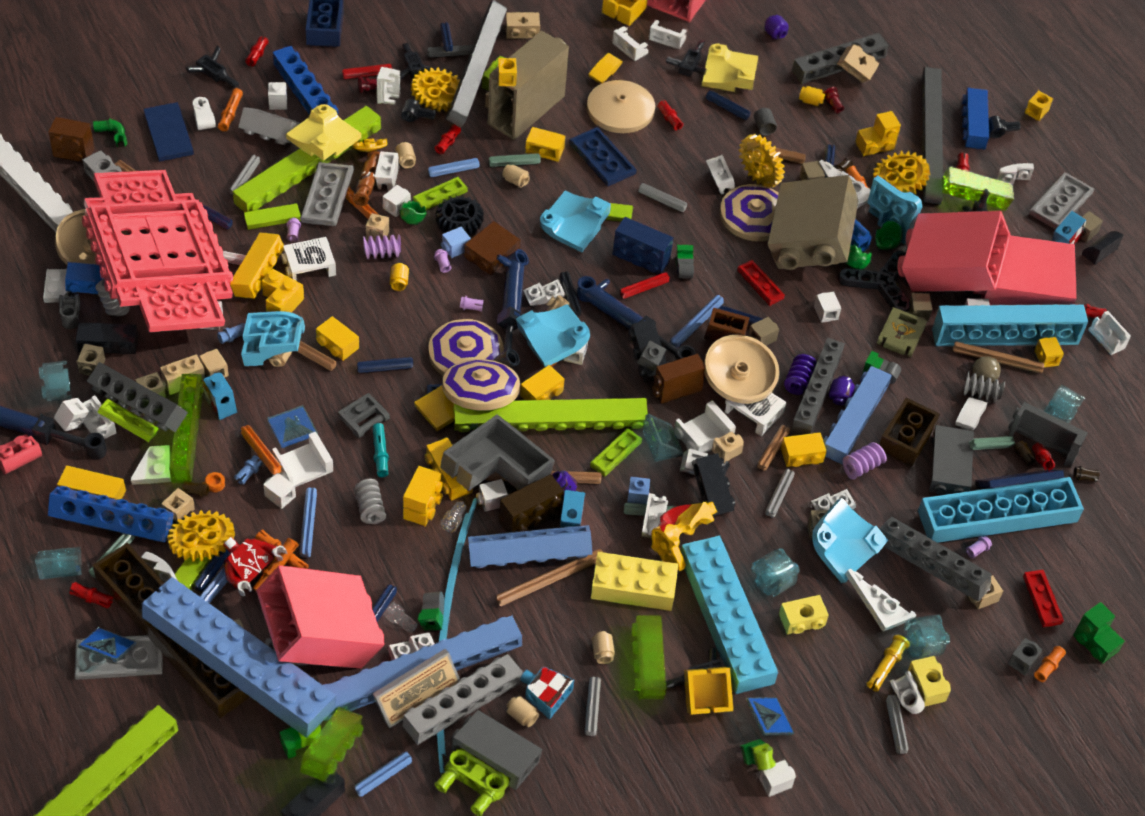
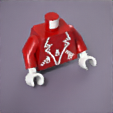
M230 537L223 544L231 553L224 560L226 579L239 590L240 596H245L243 589H248L251 592L249 582L274 559L273 556L275 555L278 561H282L283 558L279 554L282 552L288 553L285 547L275 546L265 541L247 538L239 545Z

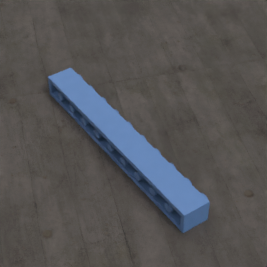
M513 616L501 617L496 622L480 625L477 629L462 632L451 639H443L435 645L422 647L411 654H403L398 659L382 662L374 668L363 669L358 674L342 677L337 682L331 684H324L325 688L336 695L335 709L324 721L376 702L373 696L374 692L444 649L449 652L456 671L522 646V635Z

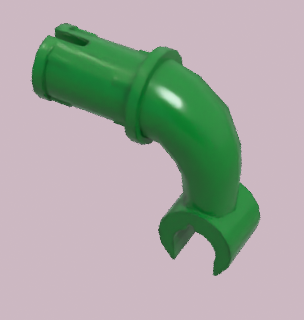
M111 118L104 121H93L95 132L115 131L114 140L116 146L118 147V143L123 141L126 147L128 142L125 136V129L120 122Z

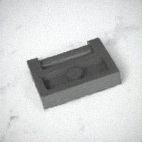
M369 393L338 412V417L353 431V434L358 439L364 436L366 431L373 428L374 424L381 423L382 421L386 422L390 419L389 413ZM375 412L378 414L376 417L369 420L362 426L358 425V423L368 418Z

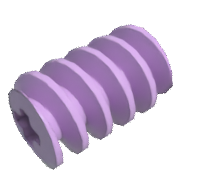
M398 234L397 240L394 235H391L390 240L384 235L382 241L379 236H376L375 241L372 236H369L368 241L363 236L364 254L367 259L370 258L371 254L376 259L378 253H380L381 258H384L385 253L388 254L389 258H391L392 253H395L396 258L399 257L401 252L400 234Z
M872 442L856 450V452L845 456L842 463L846 475L850 479H856L857 476H862L863 473H867L869 470L880 466L881 463H885L887 457L882 447Z

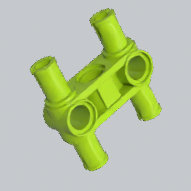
M460 748L450 755V760L445 766V772L435 783V787L440 792L446 793L454 780L458 779L481 794L470 809L474 814L482 816L491 802H496L503 797L510 778L483 763L463 748ZM456 762H462L463 765L458 766V765H455V763H456ZM492 785H498L499 788L494 789V788H491L490 786H492Z

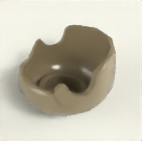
M985 356L976 360L973 365L972 374L976 373L977 379L983 375L984 381L990 377L992 383L996 379L998 380L1001 367L996 359Z

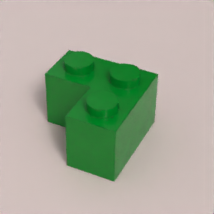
M1100 602L1083 615L1073 636L1091 652L1094 658L1103 664L1120 651L1125 641L1110 627L1115 615Z

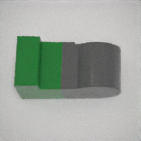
M677 245L675 259L678 278L693 279V245Z
M871 351L863 369V373L864 371L868 372L870 367L873 366L891 374L889 384H894L901 373V367L897 363L879 358L878 353Z
M442 592L424 593L422 611L419 613L418 621L424 631L442 630L444 595ZM428 622H435V624L430 625Z

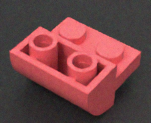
M27 434L18 436L5 445H0V468L4 475L42 457L39 444L32 436L28 437Z

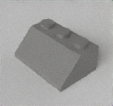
M244 107L239 128L244 129V133L254 135L255 132L260 134V138L266 140L274 138L276 143L286 145V143H292L286 139V133L298 126L300 122L259 109Z

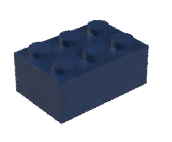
M309 0L306 45L340 47L344 15L343 0Z
M624 217L615 230L612 255L659 275L663 273L670 262L674 237Z

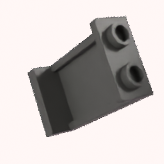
M1026 402L1023 403L1021 408H1016L1012 416L1014 419L1011 420L1008 426L1010 430L1008 436L1013 437L1014 433L1018 432L1067 456L1064 465L1070 468L1088 432Z
M935 426L932 434L933 459L929 492L947 495L970 491L972 486L973 450L970 448L969 441H972L974 438V431Z
M479 710L473 716L469 715L460 730L457 729L451 738L453 741L451 749L453 751L461 747L510 778L509 786L514 790L518 789L537 766L542 753L540 747Z

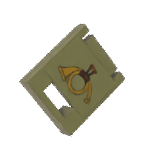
M893 307L877 344L881 345L884 338L886 339L884 348L902 355L909 348L908 357H912L928 320Z

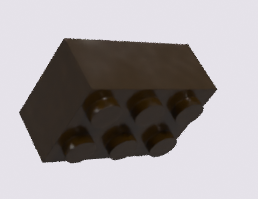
M906 397L883 433L879 445L886 454L913 466L938 423L940 413Z
M552 474L500 499L499 523L507 533L523 532L534 527H540L544 522L555 519L562 513L564 490Z

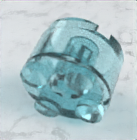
M67 360L42 363L43 367H39L40 379H44L45 386L41 387L43 399L47 398L48 402L72 399L71 395H67V391L71 389L68 368L63 366L67 364Z
M1061 384L1044 412L1070 423L1085 397Z
M782 548L771 551L752 564V573L755 572L757 577L754 581L758 588L768 596L771 594L777 596L794 586L797 582V574L800 572L798 565L792 562Z
M940 615L911 618L905 623L904 631L907 630L908 635L905 638L910 642L907 650L912 657L923 659L931 656H941L945 652L946 645L950 643V637L944 630Z

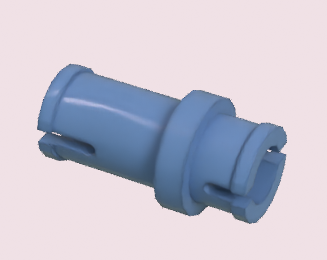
M241 323L232 328L227 327L222 332H218L219 342L222 344L225 342L230 343L235 338L243 336L245 324Z
M253 455L234 476L236 481L240 479L238 481L239 484L244 485L253 473L256 474L259 471V467L263 464L262 460L257 461L259 457Z

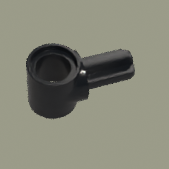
M408 99L405 102L401 117L407 122H414L419 117L434 120L436 111L421 108L418 101Z
M999 116L988 118L989 133L992 138H1000L1006 131H1018L1021 128L1019 121L1006 122L1005 119H1001Z

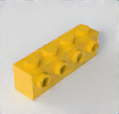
M259 233L233 276V281L230 283L235 297L255 299L261 290L263 278L272 270L284 250V244L279 234Z

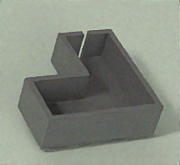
M497 414L445 450L440 468L452 478L456 476V481L468 491L494 472H497L516 489L520 490L550 475L555 460Z

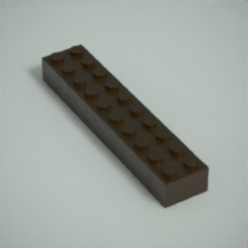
M128 543L93 564L95 578L113 596L114 600L145 635L150 638L152 643L160 649L162 654L219 718L250 698L241 689L142 618V603L155 591L159 593V588L164 582Z

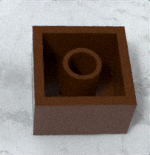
M55 117L48 131L53 157L83 162V159L89 157L94 150L90 123Z

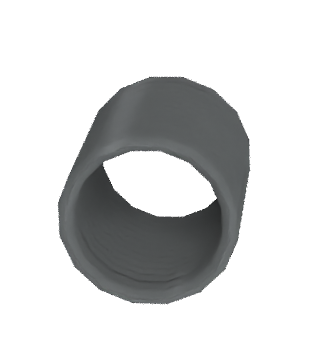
M761 108L754 113V120L761 135H770L776 131L777 124L769 108Z

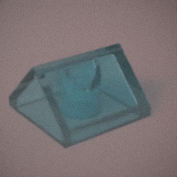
M645 415L643 433L654 461L658 462L682 456L683 451L672 425L653 415Z
M81 547L39 551L35 558L39 579L82 575Z

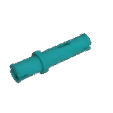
M376 423L373 425L375 450L373 460L376 463L377 476L383 478L389 474V455L386 451L384 425Z

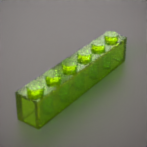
M201 374L181 375L178 406L188 413L177 431L174 432L169 467L172 483L192 482L203 395Z

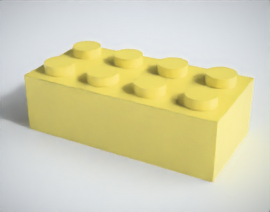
M598 552L591 599L672 611L678 564Z

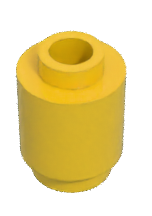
M810 86L802 87L799 100H803V103L819 106L820 103L823 104L825 94H823L821 89Z
M397 263L391 267L389 283L395 291H403L408 285L409 268L406 265Z

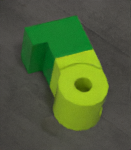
M320 725L307 738L292 727L279 732L280 743L288 759L296 756V750L305 746H315L321 741Z
M761 739L740 745L744 764H754L758 770H768L776 766L772 757V747Z

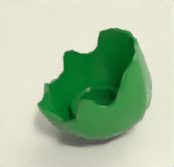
M409 200L407 203L404 201L399 209L400 217L410 225H417L425 218L426 207H421L415 201L411 202Z
M886 221L876 231L875 242L876 246L880 249L891 250L897 248L902 241L901 226L894 221Z
M855 244L853 246L850 245L848 261L846 263L851 269H865L871 261L872 253H862L860 247L857 248Z

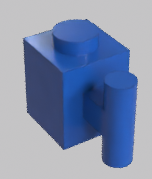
M856 219L850 245L853 246L855 244L857 248L860 247L861 251L864 252L869 249L872 237L869 235L870 232Z

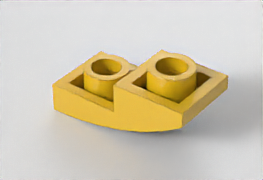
M608 53L590 71L589 77L600 84L605 83L609 76L617 71L622 61Z

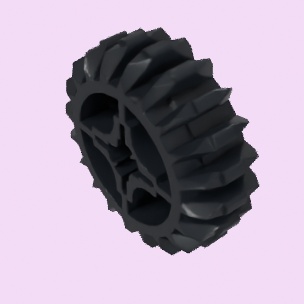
M455 195L452 198L449 196L448 200L443 199L442 203H439L436 211V222L443 233L462 227L467 235L471 236L472 233H477L478 229H481L484 221V212L481 209V205L477 204L476 200H471V197L465 198L464 195L462 197Z

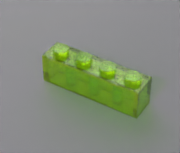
M948 167L942 176V193L974 202L980 200L983 189L987 188L989 192L987 205L1002 210H1007L1014 200L1013 184L953 167Z
M637 615L636 622L632 623L631 627L632 636H635L636 641H633L632 646L633 654L637 656V660H634L633 665L634 672L638 674V678H635V691H639V699H664L666 678L661 616Z
M338 707L303 755L300 772L324 782L330 774L333 775L338 762L343 761L347 749L351 750L355 738L360 737L363 731V725H361L363 716Z

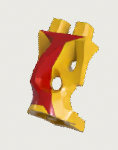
M703 502L677 506L660 516V524L653 528L651 532L652 550L660 555L663 562L678 564L679 571L685 568L686 564L678 547L680 543L679 536L681 533L693 535L699 525H707L713 522L714 518L712 515L717 512L714 503Z

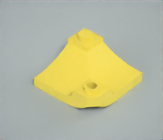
M711 45L705 67L707 72L703 77L702 86L735 92L736 87L752 90L758 56L732 52L728 50L727 45Z
M322 104L311 110L310 116L305 121L286 133V139L310 156L315 154L322 160H325L332 154L338 156L361 139V133L339 118L336 110L332 107Z

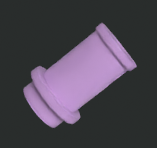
M291 218L286 224L288 228L287 239L290 242L298 241L301 223L298 219Z
M438 249L435 251L434 259L438 262L442 273L449 272L452 267L447 258L448 253L444 249Z
M467 296L461 297L460 308L482 312L483 300L467 298Z
M987 536L979 537L977 542L966 548L967 555L974 559L983 551H988L992 546L991 540Z

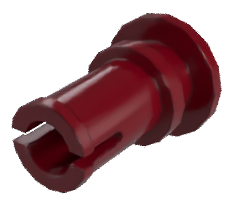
M359 76V92L363 93V90L377 89V79H369L368 77L363 79L362 76Z
M830 87L823 92L825 94L824 99L830 103L836 114L841 113L845 108L839 100L838 90L836 87Z

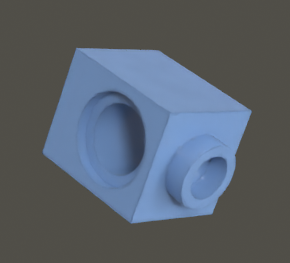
M630 477L627 503L647 504L650 479Z

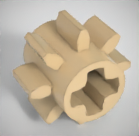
M560 295L556 298L552 296L547 302L549 306L547 311L569 304V302Z

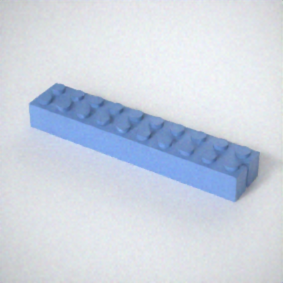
M173 577L159 588V593L155 591L142 603V618L306 738L335 709L336 695L291 662L278 661L276 652Z

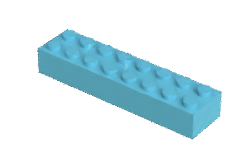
M1075 304L939 306L932 332L935 346H954L955 342L972 346L1037 345L1039 339L1052 337L1057 338L1059 345H1079L1088 324L1084 305Z
M1067 477L922 498L918 513L927 537L938 543L1078 522L1084 508L1071 478Z
M716 536L682 544L681 554L686 564L684 570L725 667L730 668L731 684L735 694L774 685L778 670L721 537Z

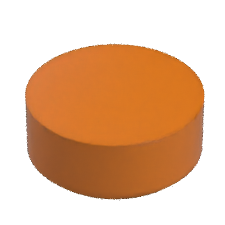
M212 472L205 477V483L209 485L210 492H219L225 487V478L221 473Z

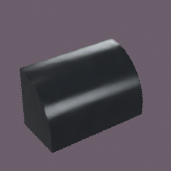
M1111 231L1085 248L1082 255L1096 265L1119 248L1124 235L1117 231Z

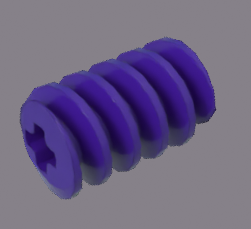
M807 354L795 356L784 381V387L788 392L795 395L803 394L816 367V359Z

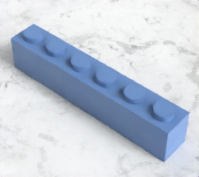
M873 366L870 367L868 372L864 371L860 379L861 384L855 386L854 396L848 398L845 404V411H840L837 424L833 423L831 426L830 436H825L823 440L826 448L825 457L843 465V458L849 455L887 390L891 374Z
M589 525L468 537L471 567L475 566L476 568H484L492 564L504 566L512 562L525 564L527 561L532 560L545 562L553 558L565 560L573 556L585 558L588 555H593Z

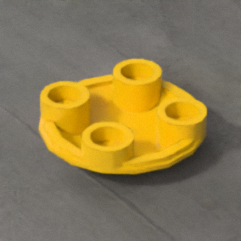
M374 138L364 139V143L358 141L352 146L355 150L370 152L382 149L388 144L387 139H378L375 142Z

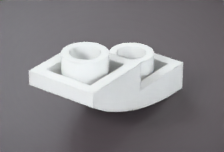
M1033 163L1014 164L1001 168L996 183L1014 184L1015 179L1030 180L1034 170Z
M558 279L544 286L538 283L523 290L530 306L545 304L552 296L555 298L558 295L563 298L566 297Z
M969 397L955 425L965 430H974L979 424L980 416L986 410L987 402Z
M847 489L832 496L828 493L811 501L815 510H829L841 498L851 509L856 508V504Z
M430 633L410 636L407 642L389 645L388 652L391 659L395 660L403 654H411L422 647H429L435 644Z

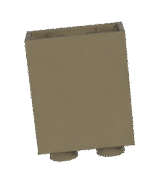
M541 30L509 57L516 58V86H498V67L490 73L488 125L515 140L565 96L569 46L561 38L552 37Z
M849 175L781 183L768 240V247L778 269L793 270L797 267L813 265L829 266L833 263L848 261L859 201Z

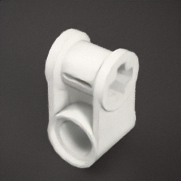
M204 97L194 99V116L198 131L216 127L208 100Z
M907 671L906 675L897 680H890L892 688L904 708L912 714H918L924 709V700L910 671ZM916 698L914 704L909 705V702Z

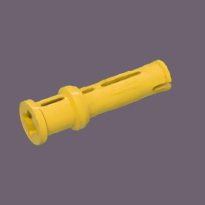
M894 635L892 644L885 649V657L867 682V686L870 689L873 685L875 686L873 691H879L880 686L894 664L901 661L902 653L905 649L909 648L910 642L904 636Z

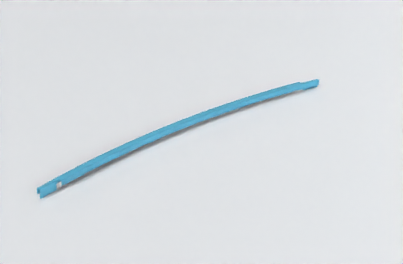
M477 498L473 499L469 513L465 514L457 540L444 599L442 630H440L439 641L447 639L457 571L470 522L477 504ZM444 729L437 733L441 775L445 772L442 754L446 756Z

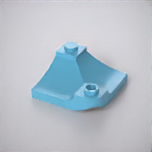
M876 176L873 179L867 202L870 205L869 212L879 219L877 225L880 227L886 221L898 223L902 229L901 242L905 244L907 230L913 228L915 219L921 213V199L911 192L904 193L899 191L880 176Z
M564 191L549 210L546 209L540 216V226L552 238L583 252L600 231L601 224L610 214L611 204L596 196L594 199L585 198Z
M568 304L546 312L534 313L530 311L516 318L518 329L527 339L529 347L544 367L577 352L590 338L588 326L584 321L581 322Z
M285 311L248 313L243 332L244 345L241 353L244 366L263 365L264 361L270 357L286 352L298 351L301 333H304L305 330L304 319L294 313Z
M842 498L833 504L813 529V545L816 552L841 583L848 581L845 575L847 570L852 569L856 572L867 560L877 554L888 541L877 526H873L861 518Z

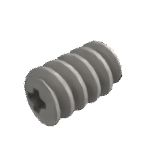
M103 278L102 281L97 283L96 290L99 297H101L100 299L106 313L117 317L126 315L130 307H120L118 299L110 298L109 292L105 291V281Z
M968 371L963 388L964 395L971 391V397L978 393V399L985 395L986 401L993 397V403H996L1002 397L1005 381L999 386V380L997 379L991 383L990 377L984 381V376L981 375L977 379L976 373L969 377Z
M374 479L360 481L354 488L360 518L366 524L381 523L386 519V513L384 512L385 508L382 506L383 501L379 493L378 482Z

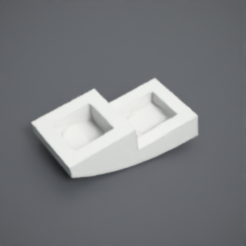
M149 552L143 554L141 558L164 583L171 577L177 580L171 567L163 559Z

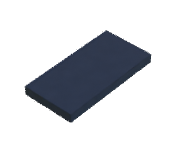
M178 102L143 109L159 161L194 155Z
M598 127L569 139V144L607 187L636 174V168Z
M1042 470L978 479L975 482L977 488H998L1060 479L1064 477V471Z

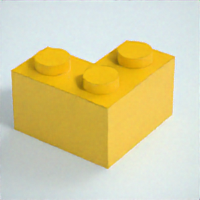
M893 111L877 114L874 127L858 130L855 142L863 156L895 149L901 124Z
M272 269L263 278V295L268 297L266 299L267 312L285 311L292 313L304 300L303 284Z

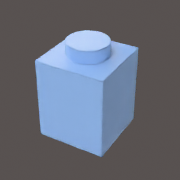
M462 227L442 234L441 247L451 258L464 253L465 244L470 240V237Z

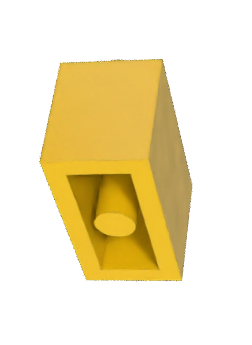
M532 127L526 140L525 153H538L542 158L558 162L565 147V135Z
M333 316L316 328L317 342L321 346H325L333 356L339 357L342 361L359 349V336Z
M548 365L521 384L520 396L524 400H550L563 392L564 378Z
M821 433L783 437L781 452L786 467H799L801 465L824 462L826 448Z

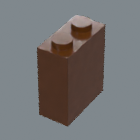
M493 221L465 244L464 257L479 266L482 271L492 275L503 266L497 260V255L500 254L507 257L517 249H520L521 239Z
M713 307L704 339L715 342L729 335L745 336L750 317Z
M695 354L656 367L652 392L661 404L702 391L705 365L699 355Z

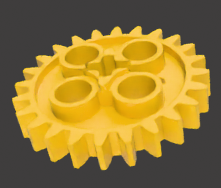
M430 68V71L424 69V72L419 71L418 75L415 74L412 80V96H415V100H420V105L426 104L425 108L430 106L431 110L437 108L438 112L441 109L447 112L460 79L457 80L458 75L452 76V72L446 73V69L440 71L439 68L436 71L433 68Z
M753 134L744 138L739 145L741 147L739 149L741 153L739 157L743 159L741 164L745 165L744 170H748V176L751 175L753 181L757 180V185L762 184V186L773 188L781 183L785 173L782 168L785 166L781 164L783 159L778 157L780 153L775 151L776 147H772L771 141L767 142L766 137L762 138L760 134L758 136Z
M901 151L900 155L894 152L893 157L887 155L888 159H881L882 163H877V168H874L873 178L880 176L904 193L913 192L916 194V189L922 190L921 185L926 186V181H929V164L926 162V159H922V155L917 156L916 152L910 155V151L906 154H903V151Z
M201 510L198 515L192 512L191 517L184 515V520L178 519V524H172L173 529H170L169 535H167L172 553H177L178 558L183 556L184 560L191 557L192 562H194L196 558H200V561H203L204 557H207L210 560L211 555L214 554L218 557L219 551L226 552L223 544L230 537L234 539L235 531L233 522H230V518H225V514L219 516L218 511L211 514L210 510L203 514Z

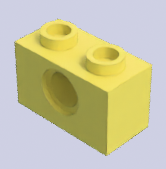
M820 595L782 603L779 611V616L787 634H799L809 629H820L826 625L829 616Z
M935 656L911 661L908 671L911 672L916 680L925 703L924 707L946 702L951 692L949 682L945 681L942 666L940 663H937Z

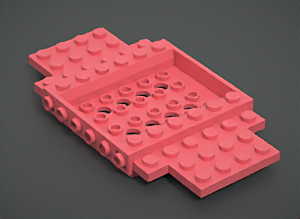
M166 170L94 173L93 179L100 198H85L84 206L86 210L85 216H82V225L86 227L87 239L91 241V251L95 252L96 265L100 267V276L104 278L105 291L109 292L110 298L118 299L120 307L139 305L149 332L224 326L225 319L217 299L232 298L233 292L230 283L233 281V274L228 269L227 259L223 257L222 247L218 244L217 235L213 232L212 222H209L207 210L204 209L202 202L195 200L193 193L175 194ZM181 227L185 232H179L176 228ZM163 228L167 233H161L158 229ZM145 229L149 234H142L140 230ZM124 230H126L128 233H131V234H130V235H124V234H122L121 232L124 231ZM191 252L195 257H188L186 253ZM168 254H173L177 258H170ZM150 255H155V256L158 257L159 259L154 260V259H151L149 256H150ZM131 256H136L137 258H139V259H141V260H139V261H134V260H132L130 257H131Z

